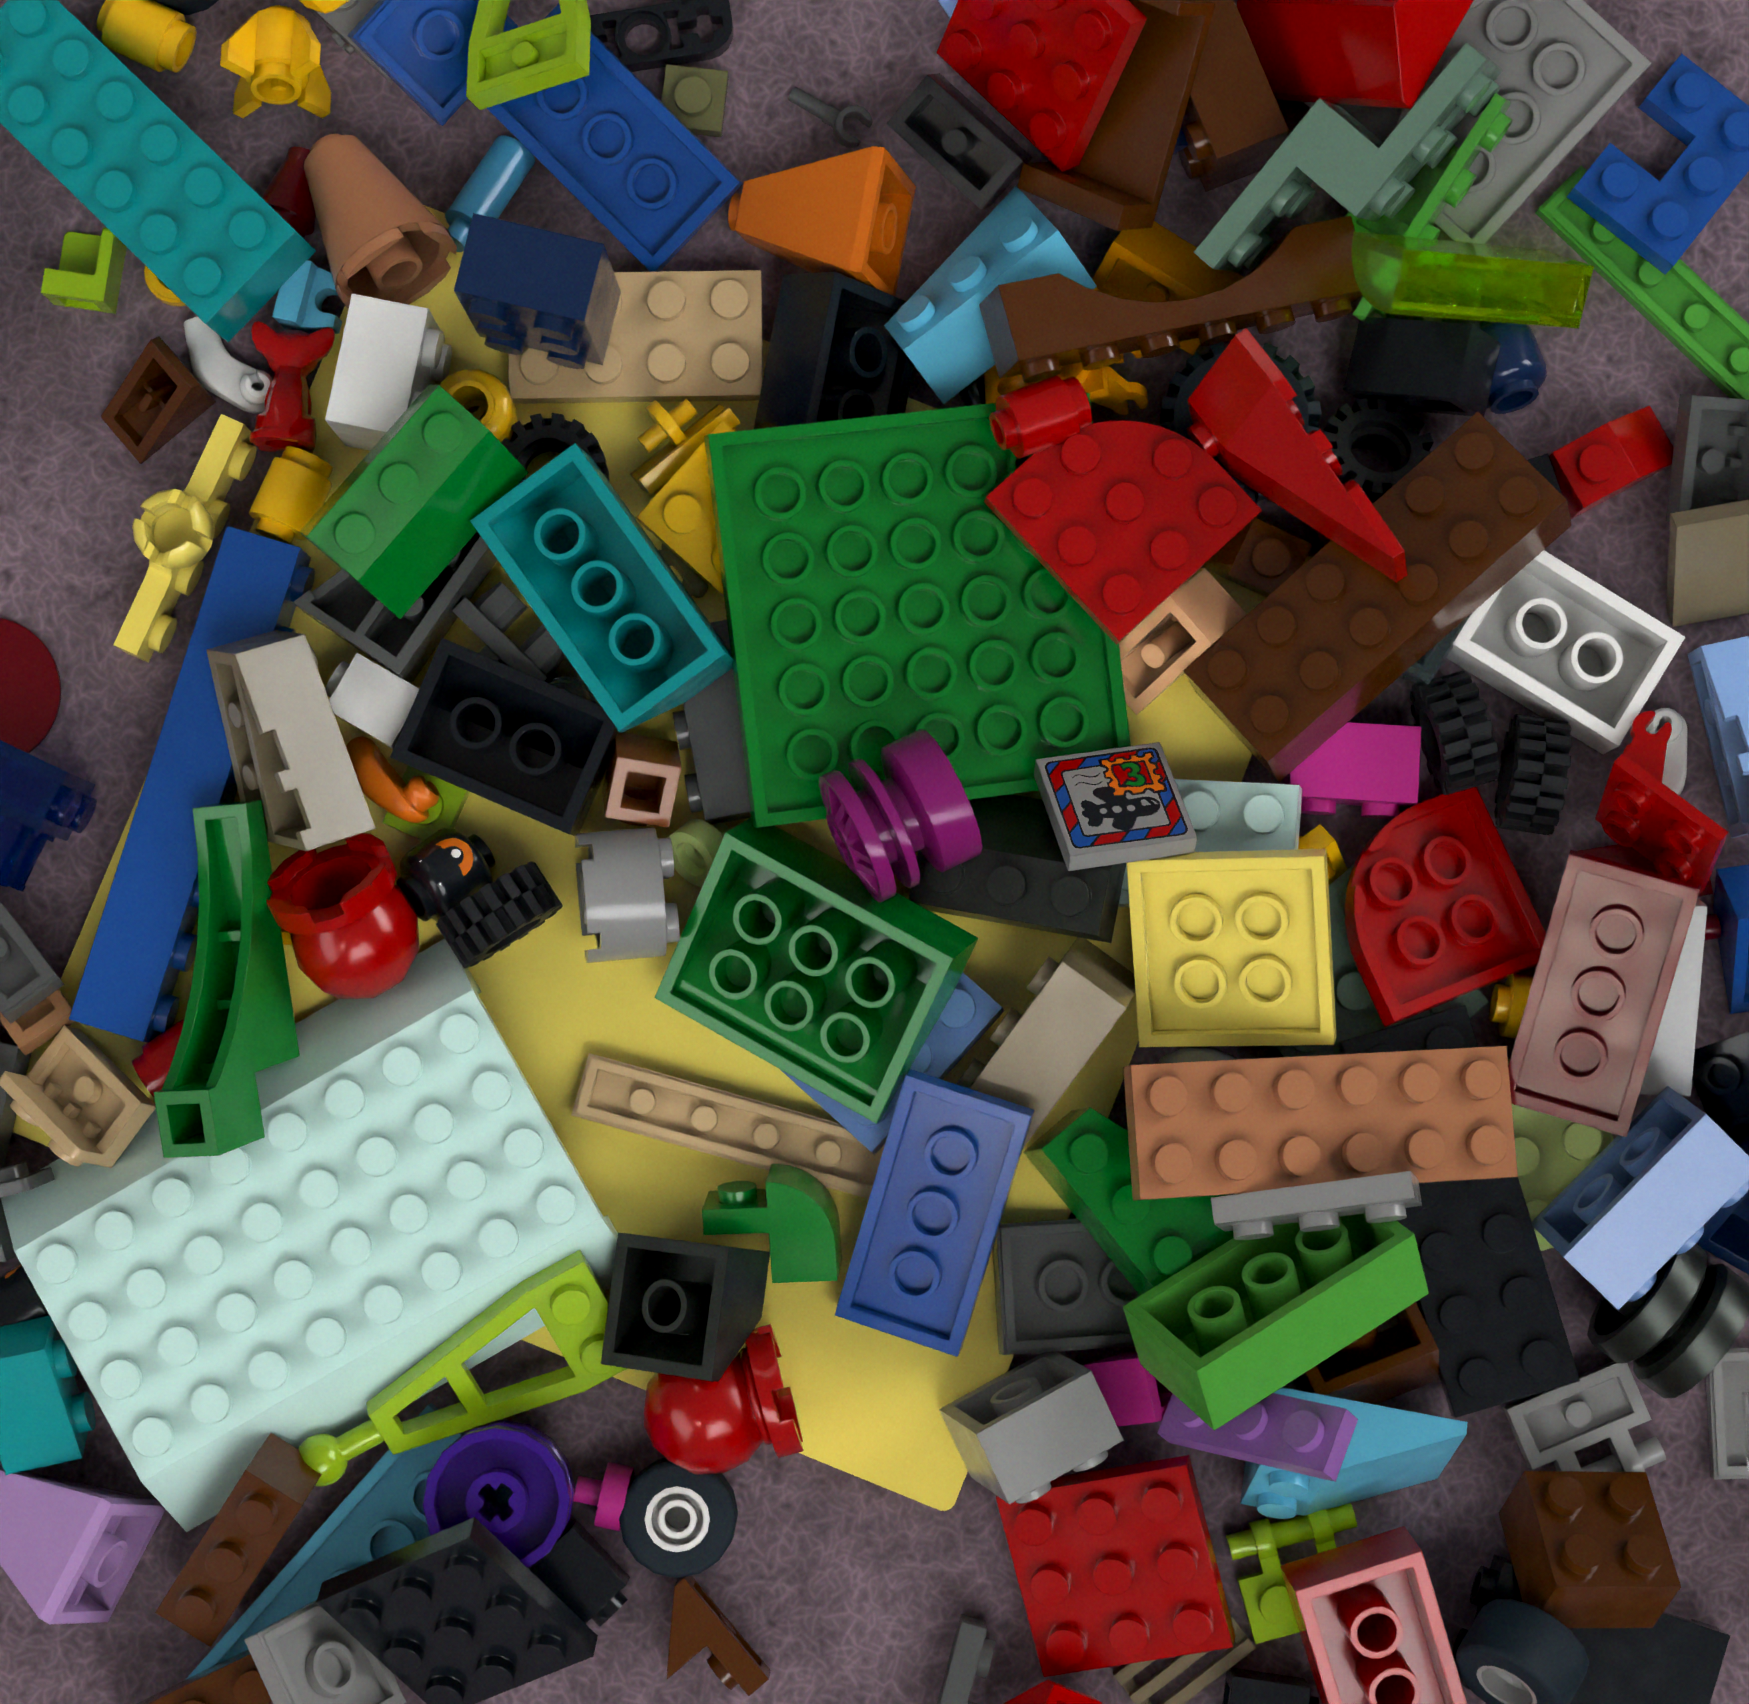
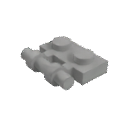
M1613 1360L1580 1374L1579 1382L1531 1395L1502 1407L1526 1465L1532 1470L1554 1462L1557 1471L1645 1472L1644 1469L1666 1460L1664 1450L1656 1436L1634 1445L1628 1429L1652 1419L1627 1363H1616ZM1606 1439L1612 1455L1580 1467L1574 1452Z

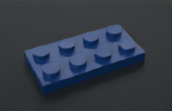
M559 3L545 18L561 13ZM592 32L590 36V70L588 76L487 108L650 272H660L743 185Z
M912 1069L907 1072L835 1316L958 1357L963 1347L1035 1111L1034 1109Z

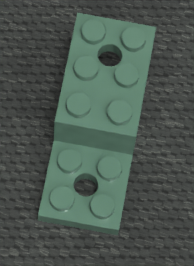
M1466 42L1384 142L1378 139L1342 107L1319 98L1193 253L1215 270L1238 273L1243 266L1252 270L1269 247L1274 244L1275 241L1269 235L1285 216L1289 220H1293L1312 200L1316 192L1310 186L1313 181L1355 217L1378 222L1384 214L1387 218L1392 219L1414 194L1415 189L1409 183L1422 167L1427 164L1433 169L1453 148L1458 138L1452 134V131L1469 112L1472 116L1477 117L1486 108L1494 94L1499 92L1500 86L1495 80L1503 70L1486 55Z

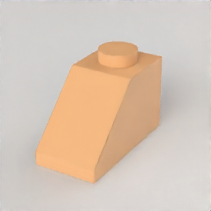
M1206 568L1179 587L1119 643L1125 702L1136 715L1184 674V669L1247 615Z

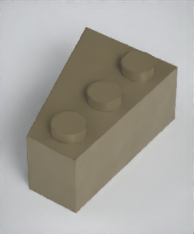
M1077 937L1059 963L1051 957L1047 958L1026 987V989L1035 994V997L1025 1011L1020 1014L1011 1008L989 1038L999 1047L986 1065L974 1058L956 1083L957 1085L1034 1109L1024 1147L1127 1009L1135 993L1134 973L1085 938Z

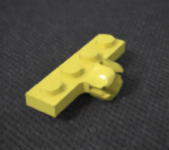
M221 414L185 490L169 489L158 491L146 498L140 505L145 512L141 516V520L134 518L132 529L135 543L142 554L149 559V567L113 644L125 653L149 663L154 651L163 653L170 644L177 626V619L171 616L180 594L189 596L199 582L204 567V562L201 560L210 550L213 538L218 537L228 519L230 504L224 502L233 480L243 481L254 463L257 447L251 445V431L245 424Z

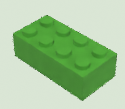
M1364 1213L1339 1217L1340 1227L1329 1230L1303 1232L1300 1231L1299 1222L1273 1225L1274 1235L1253 1240H1235L1232 1238L1123 1306L1140 1365L1207 1425L1216 1430L1428 1295V1287L1415 1234L1398 1221L1367 1223Z

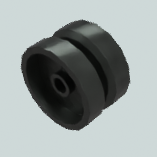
M1697 1243L1683 1254H1674L1656 1272L1657 1279L1654 1285L1640 1299L1633 1302L1627 1301L1617 1310L1602 1295L1589 1322L1587 1336L1591 1344L1616 1363L1634 1361L1633 1371L1637 1379L1662 1398H1676L1691 1390L1706 1377L1729 1351L1743 1329L1749 1315V1283L1723 1263L1706 1266L1708 1255Z

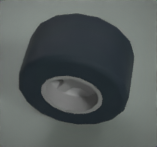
M1495 1599L1484 1605L1479 1611L1457 1649L1455 1664L1461 1679L1475 1695L1487 1704H1570L1586 1676L1589 1659L1584 1646L1573 1632L1552 1615L1533 1605L1517 1600Z

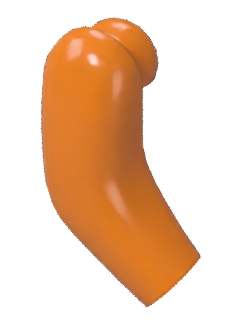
M363 736L356 737L346 745L362 792L366 797L389 813L411 823H421L429 817L428 809L435 806L439 800V791L431 781L426 783L424 776L417 775L412 777L409 783L406 784L383 756L376 744L369 738Z

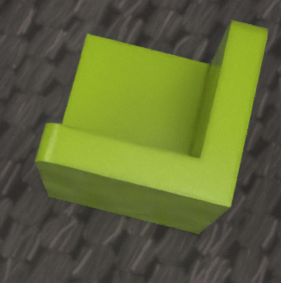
M103 227L101 236L67 232L64 235L59 270L44 269L41 294L53 305L116 314L127 247L107 227Z

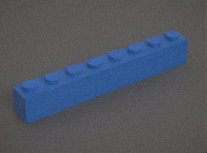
M226 527L69 1020L142 1042H149L158 1036L160 1032L163 1033L173 1026L178 1012L179 997L172 994L179 972H188L194 961L197 947V935L192 934L199 909L198 854L192 808L209 804L234 802L238 790L206 650L274 630L296 633L295 629L289 628L296 608L293 602L307 591L312 590L315 578V569L309 567L311 557L300 547L234 527Z

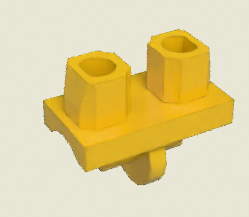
M685 399L668 413L659 402L654 400L645 410L655 424L641 434L637 440L648 453L666 439H668L669 443L630 473V475L642 490L650 495L652 493L656 495L703 443L704 436L711 434L722 420L734 431H736L735 427L741 422L729 407L724 408L718 403L682 432L680 428L698 414L693 405Z

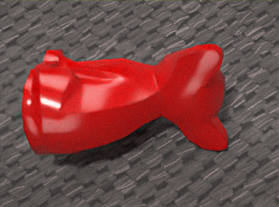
M254 322L251 332L255 348L267 359L268 365L275 375L265 398V411L256 417L255 429L250 433V442L257 445L259 450L275 453L278 450H285L286 446H293L313 454L316 443L315 418L311 416L312 403L306 377L315 370L318 362L325 358L332 349L335 332L329 327L322 328L311 334L296 329H285L275 332L263 322Z

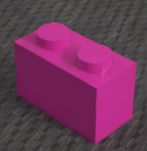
M1347 722L1283 778V784L1301 786V814L1335 815L1336 804L1361 806V817L1393 819L1400 814V808H1410L1418 804L1421 727Z

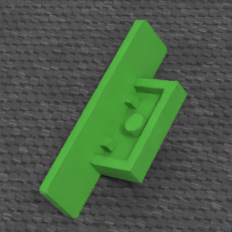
M1495 93L1460 148L1454 145L1436 167L1432 169L1425 164L1409 184L1415 189V192L1406 205L1392 219L1387 218L1383 214L1378 222H1373L1355 217L1348 211L1346 216H1351L1357 239L1388 258L1371 284L1372 289L1365 293L1353 312V316L1364 322L1366 317H1373L1375 313L1384 318L1387 311L1392 309L1405 287L1404 284L1397 280L1411 258L1420 263L1440 234V230L1433 226L1437 217L1446 204L1456 208L1472 186L1476 175L1469 171L1472 163L1482 148L1492 153L1509 129L1513 119L1506 116L1505 113L1511 102Z

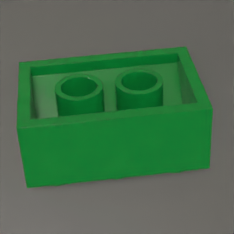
M429 384L300 530V533L396 617L401 619L477 532L470 520L515 488L529 472L489 429L440 385Z

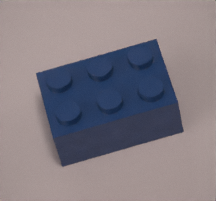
M473 213L454 292L478 335L486 338L484 344L494 350L514 355H521L523 347L548 352V361L572 369H584L586 361L603 365L621 294L604 244Z

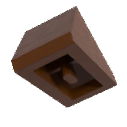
M158 336L149 341L101 415V418L137 461L142 464L216 403V401L178 356Z

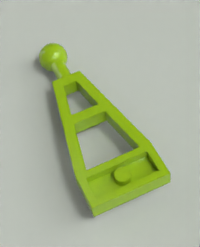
M479 0L468 46L466 97L479 110L588 76L590 70L591 20L587 0H559L560 14L503 32L510 0Z
M581 1250L520 1282L369 1400L366 1405L370 1420L338 1437L329 1434H316L304 1440L298 1448L303 1461L314 1471L322 1474L315 1486L323 1487L337 1482L345 1473L349 1460L384 1441L392 1454L395 1455L585 1392L628 1369L601 1364L609 1298ZM535 1308L569 1366L483 1394L464 1362ZM446 1377L459 1398V1403L403 1422L400 1421L397 1416L400 1411Z

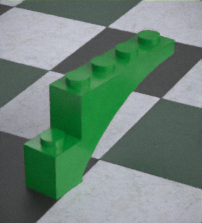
M261 800L209 804L192 808L198 854L199 885L197 947L192 985L182 1032L162 1089L153 1092L164 1158L219 1156L264 1138L255 1072L300 1056L281 927L277 925L266 901L270 900L272 891L267 883L272 874Z

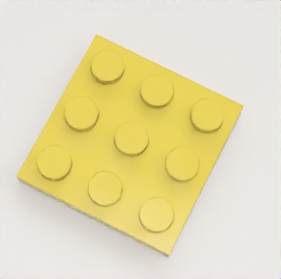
M1327 849L1194 852L1126 863L1139 1047L1335 1044L1337 1035Z

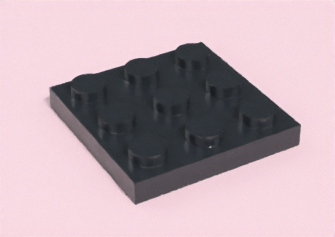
M475 1517L322 1582L316 1601L322 1609L426 1704H476L593 1657L598 1637L593 1630Z

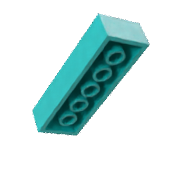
M8 0L0 8V123L208 327L229 342L316 250L58 0Z

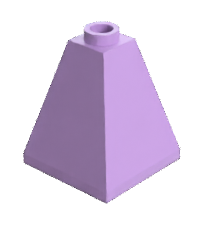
M0 1467V1565L38 1618L49 1625L108 1622L166 1509L155 1499L27 1471L5 1475L3 1467Z

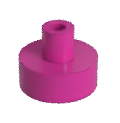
M608 1462L603 1481L583 1476L578 1477L574 1502L597 1506L594 1526L621 1531L619 1517L624 1508L627 1490L632 1484L634 1467Z

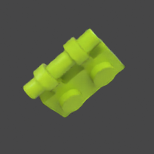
M1351 1503L1270 1523L1267 1517L1249 1522L1250 1529L1225 1536L1232 1561L1256 1554L1258 1557L1261 1572L1237 1578L1255 1644L1300 1632L1280 1568L1281 1563L1277 1549L1312 1539L1316 1554L1337 1548L1334 1533L1358 1527Z

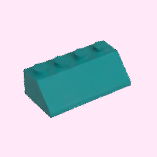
M576 443L470 520L619 732L623 733L687 702L733 668L732 663L734 659L731 651L595 461Z

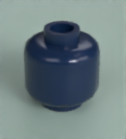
M1490 315L1479 319V329L1501 343L1486 408H1490L1491 412L1495 414H1506L1520 410L1537 398L1539 395L1538 389L1547 377L1546 364L1534 333L1526 323L1520 320H1504L1501 315Z

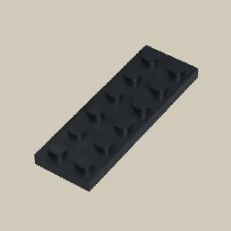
M1466 1005L1338 1042L1342 1054L1478 1047ZM1518 1177L1419 1183L1422 1206L1406 1208L1407 1218L1397 1221L1415 1234L1429 1292L1428 1295L1418 1300L1417 1304L1439 1349V1377L1451 1416L1457 1418L1579 1382L1580 1378Z

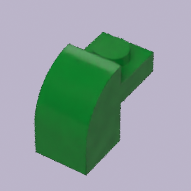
M771 1164L765 1182L766 1189H757V1185L750 1181H732L719 1185L718 1190L708 1192L702 1208L703 1235L769 1233L772 1283L838 1280L842 1263L839 1214L831 1194L814 1176L794 1166Z

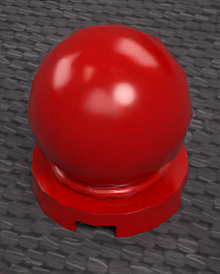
M361 833L346 838L347 844L334 846L317 853L316 849L309 851L298 850L285 859L270 875L267 883L272 891L270 900L266 901L277 925L290 933L299 969L323 992L340 999L375 998L403 981L419 952L418 919L413 904L400 887L394 884L397 872L384 841L372 834Z
M771 1324L754 1328L746 1339V1346L737 1353L718 1382L655 1373L646 1389L644 1427L653 1447L668 1461L695 1475L725 1473L749 1461L763 1441L766 1445L773 1444L778 1458L804 1451L801 1443L803 1438L790 1386L784 1388L777 1359L782 1357Z

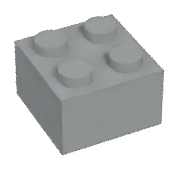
M1056 1351L1043 1352L939 1409L971 1478L1008 1504L1013 1502L1018 1504L1027 1503L1043 1496L1051 1489L1052 1485L1050 1482L1070 1470L1080 1472L1097 1466L1108 1457V1449L1124 1441L1092 1371Z

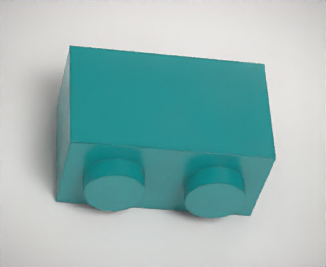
M50 1316L0 1326V1461L5 1475L82 1459L88 1431L94 1430L96 1426L95 1410L91 1396L88 1392H79L74 1377L77 1374V1365Z

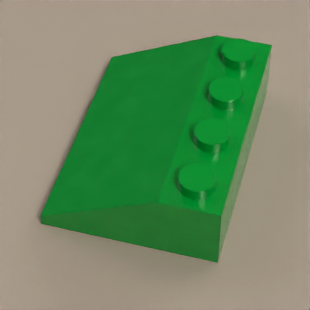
M750 817L725 832L654 998L877 1124L882 1119L902 1084L905 1075L911 1068L953 994L978 937L898 893L883 902L874 900L863 886L859 877L847 865L777 826L755 828L752 826V818Z

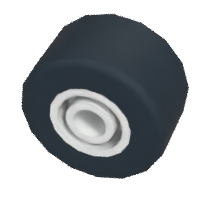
M661 1458L641 1470L628 1488L619 1522L623 1542L638 1563L654 1574L681 1578L700 1574L721 1559L733 1540L738 1509L734 1490L723 1473L695 1475L668 1461L666 1458Z

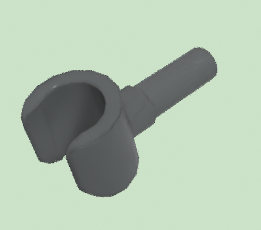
M797 87L793 88L788 98L790 102L831 126L836 141L848 148L858 147L861 141L844 131L842 121L853 117L869 128L873 123L870 113L861 106L850 105L841 111L832 105L825 104Z

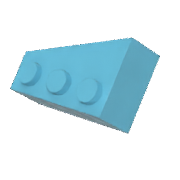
M1015 186L884 326L937 397L945 404L995 365L979 304L998 285L1057 273L1092 290L1097 285L1059 230Z

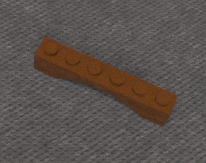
M1351 216L1293 227L1269 247L1256 267L1247 276L1222 290L1193 299L1167 302L1121 299L1086 288L1057 273L998 285L979 304L999 379L1022 374L1023 381L1031 383L1061 373L1060 366L1081 362L1084 370H1095L1120 361V354L1141 350L1143 358H1153L1177 350L1180 347L1179 342L1199 338L1201 346H1210L1233 339L1238 334L1237 330L1254 326H1257L1259 334H1269L1294 325L1296 323L1295 318L1314 314L1315 321L1318 323L1335 320L1353 311L1351 304L1372 288Z

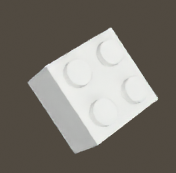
M357 294L351 295L325 421L345 446L371 451L429 384L435 385L436 382H442L448 376L452 347L451 345L444 344L445 337L443 331L440 330L429 308Z

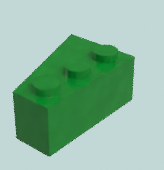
M1091 1107L1070 1111L1024 1151V1154L1139 1295H1142L1234 1238L1233 1231H1223L1214 1224L1211 1197L1226 1195L1133 1201L1128 1131Z

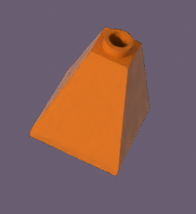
M871 146L744 181L742 193H735L731 198L728 210V223L730 229L736 231L748 244L811 273L836 271L895 296L916 186L885 147Z

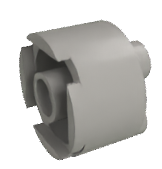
M654 827L577 833L575 836V848L588 847L589 859L581 860V863H576L582 936L595 935L597 949L584 950L586 962L593 963L666 956L667 943L680 941L677 904L665 903L663 879L674 877L671 838H657Z

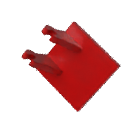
M1645 711L1634 719L1630 730L1632 742L1625 747L1623 754L1613 763L1595 820L1602 824L1603 830L1614 842L1623 847L1634 848L1653 862L1659 874L1700 885V895L1707 886L1729 832L1662 783L1667 743L1671 736L1672 727L1669 722H1666L1657 733H1648L1646 728L1653 722L1655 712Z

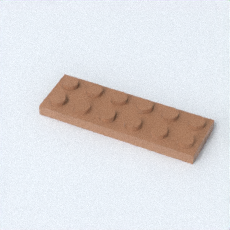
M1507 1046L1141 1064L1123 1067L1133 1201L1234 1195L1411 1171L1418 1178L1419 1183L1518 1177Z

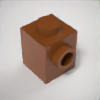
M617 731L602 789L605 817L617 819L623 823L635 826L654 825L669 828L682 769L677 741Z

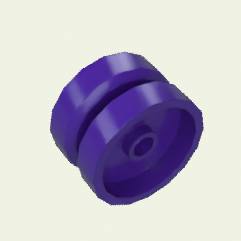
M500 1420L471 1429L442 1452L427 1477L423 1508L430 1535L475 1517L529 1568L552 1550L571 1518L575 1484L570 1462L554 1439L530 1424ZM501 1483L508 1486L513 1492L508 1500L509 1505L504 1507L496 1505L490 1497L491 1488L493 1487L496 1491Z

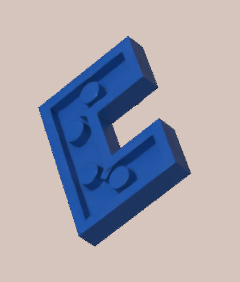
M1682 53L1638 107L1687 146L1661 180H1657L1612 143H1609L1567 195L1569 200L1665 275L1676 264L1749 171V106Z

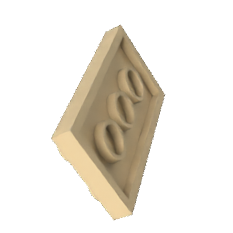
M762 271L614 272L621 294L603 365L586 361L584 369H572L548 361V352L523 347L521 355L508 354L509 393L514 404L653 402L654 400L657 402H683L685 399L688 401L759 400L763 382Z

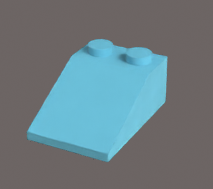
M1282 1387L1274 1393L1347 1409L1358 1419L1336 1482L1245 1461L1240 1504L1255 1506L1260 1514L1267 1517L1288 1519L1295 1517L1296 1514L1305 1516L1320 1510L1334 1508L1437 1479L1466 1436L1468 1422Z

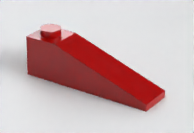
M1245 328L1234 336L1187 400L1193 425L1187 428L1191 440L1213 458L1217 456L1232 476L1397 583L1407 576L1405 550L1360 485L1353 479L1344 484L1341 483L1338 477L1343 474L1338 459L1331 450L1332 444L1321 428L1317 431L1306 432L1303 427L1305 425L1303 417L1292 400L1297 396L1296 392L1249 330Z

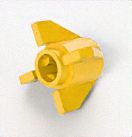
M275 5L257 11L222 44L220 66L241 76L234 92L233 114L245 118L261 107L262 101L269 104L284 105L292 103L297 99V106L322 119L330 114L331 90L320 66L321 44L312 30L311 23L294 9Z

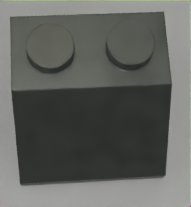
M618 1232L601 1364L718 1382L762 1318L770 1252Z

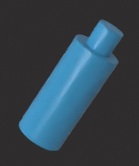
M505 135L498 136L445 213L446 221L450 225L447 230L457 246L456 252L464 251L473 213L498 219L534 166L535 158L533 154L520 141Z

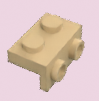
M66 1025L62 1027L27 1076L5 1071L0 1077V1086L13 1099L10 1104L11 1109L26 1122L40 1127L51 1138L48 1146L54 1154L65 1162L78 1167L85 1162L112 1168L156 1108L155 1104L80 1029Z

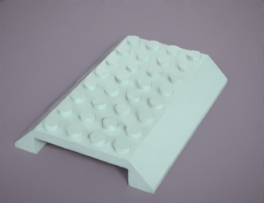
M446 939L417 954L403 981L379 996L366 999H338L295 1024L300 1056L255 1072L264 1138L219 1156L164 1158L155 1108L112 1168L85 1162L78 1167L59 1158L42 1168L51 1167L55 1180L32 1190L1 1198L14 1252L143 1485L186 1532L219 1513L270 1433L298 1449L301 1443L312 1435L329 1434L338 1437L370 1420L366 1405L369 1400L523 1280L581 1250L604 1291L611 1288L618 1233L608 1215H602L478 995L481 993V990L468 968H463ZM533 1308L466 1360L464 1363L468 1369L544 1327L545 1324L536 1309ZM446 1377L440 1380L437 1384L431 1387L420 1397L426 1395L427 1393L433 1391L434 1389L448 1382Z

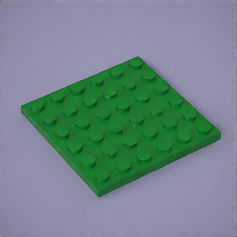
M1086 393L1090 403V394ZM996 403L716 433L704 436L730 649L734 659L732 666L753 827L760 828L826 819L827 812L819 788L820 776L832 770H837L851 784L848 772L849 762L862 759L877 774L880 780H883L885 776L880 756L881 748L919 729L926 730L936 740L951 763L968 800L1039 791L1034 777L1036 759L1131 746L1119 643L1116 645L984 502L987 495L1033 455L1017 458L1010 448L1002 450L993 436L989 420L990 413L996 411Z

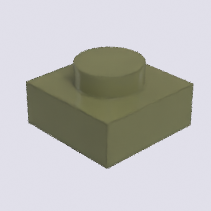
M666 64L662 103L693 134L722 137L729 80L728 71Z

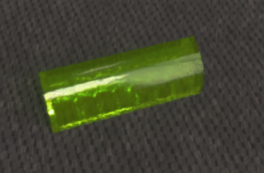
M1355 231L1352 239V266L1356 283L1365 299L1372 306L1383 312L1399 315L1579 329L1594 269L1592 265L1543 249Z

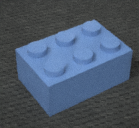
M1667 1086L1631 1122L1627 1137L1618 1135L1532 1221V1225L1589 1283L1619 1310L1627 1301L1633 1302L1640 1299L1652 1288L1657 1279L1656 1272L1674 1254L1680 1255L1687 1252L1699 1241L1704 1232L1703 1225L1721 1207L1732 1206L1749 1190V1155L1705 1112Z

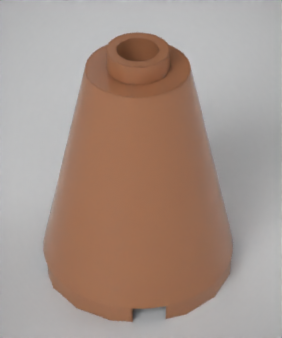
M329 134L316 141L305 159L304 171L335 289L341 301L348 309L352 294L410 304L429 293L446 277L451 269L446 260L449 252L451 251L456 255L457 246L450 232L359 138L353 135Z

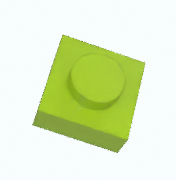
M408 765L402 777L403 781L408 784L412 777L417 775L424 776L426 783L431 781L439 791L438 803L428 809L429 817L421 823L405 821L388 811L382 823L422 841L440 829H454L470 792Z

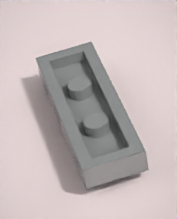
M1411 1171L1211 1197L1214 1224L1225 1232L1233 1231L1235 1240H1253L1274 1235L1273 1225L1299 1222L1300 1231L1303 1232L1334 1229L1340 1227L1339 1217L1364 1213L1367 1223L1397 1221L1407 1218L1406 1208L1422 1206L1419 1180Z

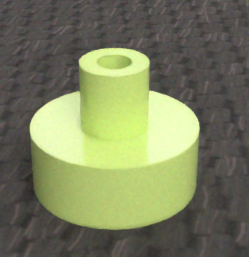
M691 819L668 837L671 838L674 868L686 881L698 887L703 886L724 834L730 830L729 827L723 823H716L712 826L706 821Z

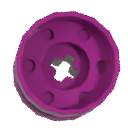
M923 729L912 732L881 748L880 756L885 776L883 780H880L877 774L862 759L849 762L848 772L851 784L837 770H832L819 777V788L827 812L826 819L835 844L849 869L859 877L865 889L878 902H883L895 896L897 888L894 874L908 888L919 884L920 871L916 852L919 850L930 864L940 872H945L980 855L983 845L980 830L963 786L936 740Z

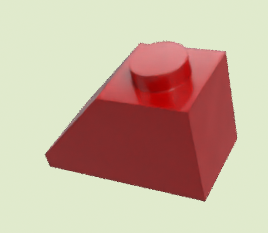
M1649 405L1607 422L1552 452L1549 458L1561 493L1567 499L1570 519L1581 515L1671 466L1674 447Z

